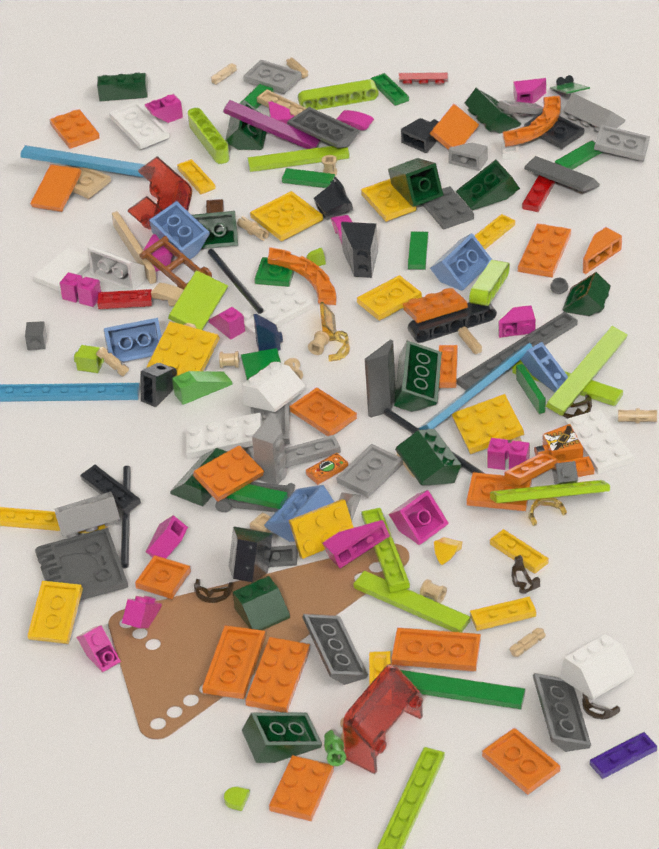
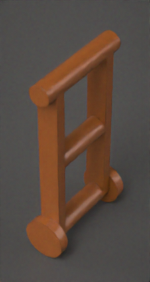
M167 236L162 237L139 254L141 259L144 260L146 258L178 285L177 287L183 290L188 283L182 281L172 272L182 263L193 272L197 270L212 277V273L207 267L200 269L169 242ZM162 246L177 257L167 266L163 265L152 255L153 252Z

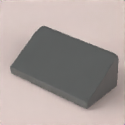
M296 545L271 547L269 567L297 565Z

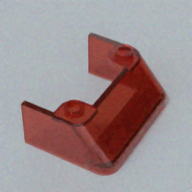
M156 156L138 170L150 182V194L158 199L156 204L146 196L128 209L127 212L137 219L143 227L151 230L149 220L176 201L188 211L192 197V188L163 160Z
M391 664L386 665L349 708L343 719L346 760L373 774L377 773L376 757L382 754L387 746L385 734L404 712L418 719L423 717L422 694L399 668Z

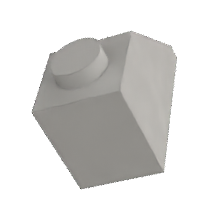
M471 142L450 147L448 149L449 163L480 171L488 160V146Z

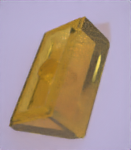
M320 302L322 332L327 333L330 339L337 338L335 315L324 302Z

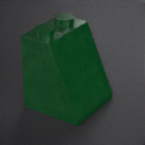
M416 158L388 169L392 186L412 207L444 196L435 162Z

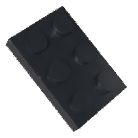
M539 115L525 123L524 127L531 125V122L534 121ZM559 116L556 123L539 137L563 149L582 136L584 128Z

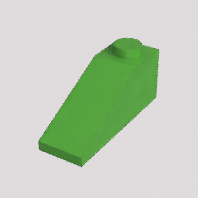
M188 371L172 378L174 395L182 405L233 385L224 371Z

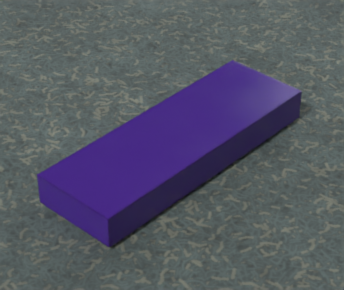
M642 732L590 759V766L604 779L656 752L657 745L645 732Z

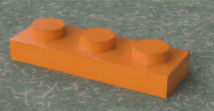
M439 345V351L442 352L439 388H456L458 345Z
M542 452L505 471L504 479L511 481L515 485H522L552 469L558 463V458Z

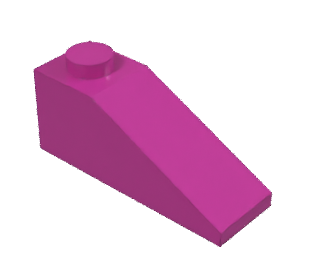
M380 520L340 531L322 542L328 557L339 568H342L390 535L384 521Z

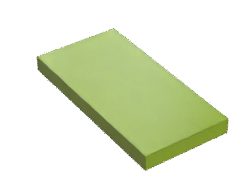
M196 270L171 310L168 319L182 325L191 323L196 326V329L203 330L226 292L228 285Z

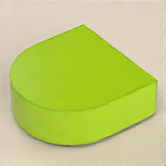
M322 248L309 252L306 257L318 266L326 264Z
M241 787L227 789L224 793L225 805L230 809L242 811L250 796V791Z

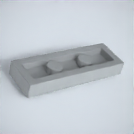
M499 100L498 107L504 109L503 112L507 114L516 112V114L525 116L527 113L536 117L543 110V107L536 103Z
M331 435L284 448L286 468L327 457L336 452L341 453L340 445L335 436Z

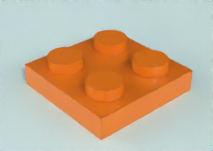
M154 555L136 580L135 585L138 589L172 599L190 574L191 569L188 565Z

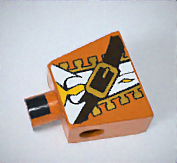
M571 424L544 433L542 445L534 447L535 456L545 452L558 458V462L583 457V446Z

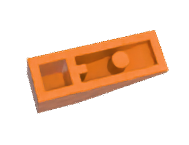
M608 227L594 234L583 258V273L587 274L622 250V235Z

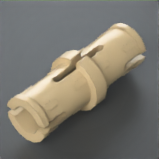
M244 216L238 219L237 225L247 230L248 234L254 235L262 241L268 238L269 232L261 228L255 221L252 222Z
M640 408L635 410L618 409V422H657V410H640Z

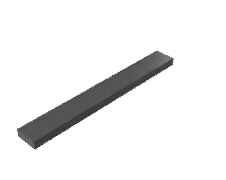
M564 311L456 379L457 385L467 390L520 347L528 343L532 347L541 342L546 345L578 325V320Z

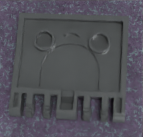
M108 528L44 544L35 549L38 562L41 564L40 568L44 580L81 585L83 590L80 600L128 588V582Z

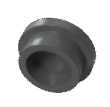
M558 277L553 279L550 289L554 293L562 294L568 290V283L564 278Z

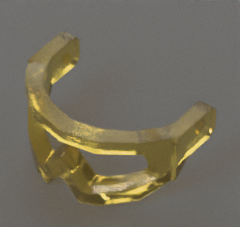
M344 331L328 334L330 337L329 342L338 341L343 343L336 354L328 355L329 361L344 359L350 352L348 334Z
M557 498L536 499L532 504L528 518L533 526L537 525L534 510L539 505L558 508L563 516L567 514L563 503Z

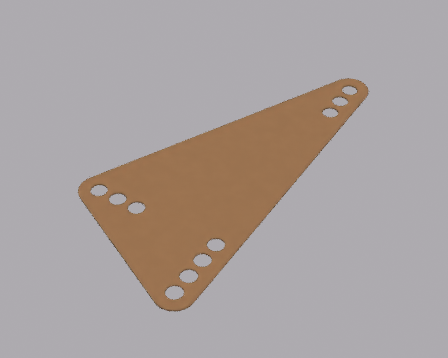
M395 544L404 567L409 561V552L404 546ZM373 547L342 568H339L328 558L268 573L257 579L260 580L270 576L281 592L290 618L263 630L266 637L253 675L256 674L269 637L300 642L310 635L302 618L303 614L336 616L366 594L354 589L353 585L355 582L354 577L359 573H363L364 570L385 579L382 571L372 572L369 569L372 563L378 562ZM241 580L233 582L232 592L251 584V582ZM229 583L207 589L210 591L213 588L228 587ZM199 590L202 595L208 597L203 591ZM224 591L215 592L209 598L222 596ZM195 592L175 596L172 599L167 598L155 601L162 604L161 609L149 628H142L148 632L147 636L142 639H136L132 635L139 628L134 626L123 628L119 625L123 619L125 609L114 613L109 619V630L116 653L121 661L120 666L140 732L145 737L163 739L170 736L224 697L202 694L199 689L204 684L224 626L249 629L234 609L232 592L227 599L218 603L204 602L197 597ZM151 639H157L161 642L160 647L155 650H150L145 645ZM188 695H195L199 698L198 703L193 706L185 705L183 700ZM177 706L183 710L182 714L176 718L167 715V711L171 707ZM157 718H162L166 721L165 727L159 730L153 729L150 724Z

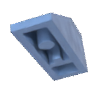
M543 342L527 350L521 358L522 363L531 375L554 392L568 378Z

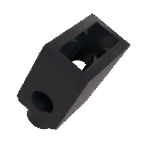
M419 118L401 129V143L427 154L438 141L429 134L438 121L436 119L427 121Z
M156 363L140 371L141 402L157 407L173 391L172 378L177 375V370L173 366L169 367L162 363Z

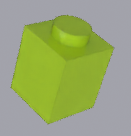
M81 345L78 352L74 354L77 370L99 373L104 363V358L101 359L96 353L101 347Z

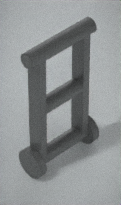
M260 482L250 483L251 485L287 492L288 498L295 490V484L293 483L288 485ZM224 498L219 502L216 501L215 508L218 511L225 513L229 512L231 508L276 512L278 510Z

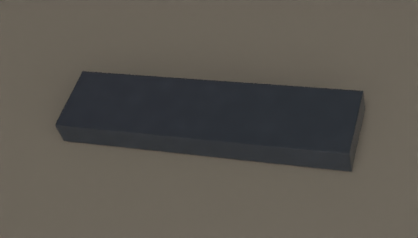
M96 464L80 475L81 479L99 494L112 492L116 507L125 514L141 504L139 497Z

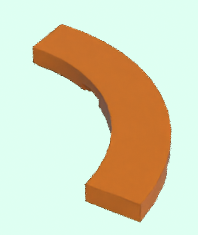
M560 96L543 97L544 107L542 114L532 121L531 125L502 132L505 147L531 141L547 132L556 123L560 115Z
M269 248L268 264L286 267L306 278L316 291L318 304L336 305L335 287L330 282L329 276L318 265L303 256L292 255L290 251Z

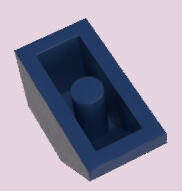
M253 314L258 351L275 348L278 351L281 350L280 343L283 342V336L281 331L278 332L277 325L258 314Z

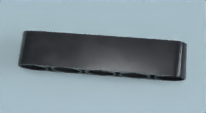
M467 303L468 308L420 323L412 320L408 324L407 329L417 343H423L458 332L459 328H471L490 322L496 317L497 312L491 303L489 306Z

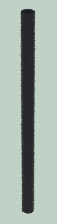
M209 249V256L258 314L263 313L264 309L241 281L214 249Z
M389 408L384 410L383 414L412 434L420 430ZM452 451L461 463V467L472 474L473 472L484 473Z
M124 466L123 486L130 490L131 467ZM122 512L121 565L124 569L129 567L130 512L127 514Z

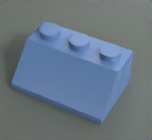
M177 201L149 220L153 234H156L159 239L167 236L169 242L189 259L199 253L209 236V231Z
M473 233L452 246L430 269L441 283L462 291L486 268L492 258Z
M158 318L103 329L108 353H112L121 362L151 357L162 337Z
M324 485L296 489L285 501L282 508L278 509L264 526L285 540L293 542L295 540L288 520L331 504L334 501Z

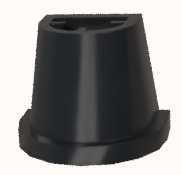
M334 177L330 185L313 198L317 209L323 214L325 220L344 212L350 213L353 211L352 203L346 195L344 186L337 177Z

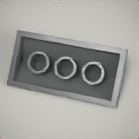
M308 107L287 121L288 125L337 148L349 147L359 134V129L311 107Z
M538 156L531 159L524 167L525 170L582 192L597 188L600 185L593 177Z
M391 339L365 358L367 406L370 418L382 415L386 408L392 410L394 405L396 383L394 346Z
M303 614L302 618L329 676L343 685L366 679L368 674L340 616Z
M534 673L533 680L551 742L565 752L590 748L592 745L575 688L559 677Z

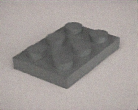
M451 186L442 189L444 196L422 204L443 230L474 220V213Z

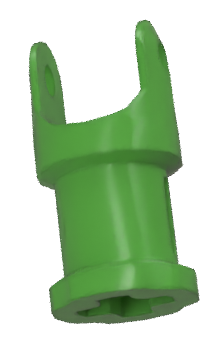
M333 730L327 731L324 735L327 762L331 766H340L345 763L346 759L345 751H343L344 742L340 737L334 735Z

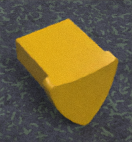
M446 537L435 540L434 551L439 563L443 565L452 559L456 552L462 549L463 542Z

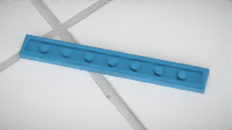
M27 145L21 150L20 156L21 158L152 178L156 167Z
M528 343L520 347L419 427V429H434L517 363L527 350L532 348V345Z
M140 383L0 384V402L138 400L140 393Z

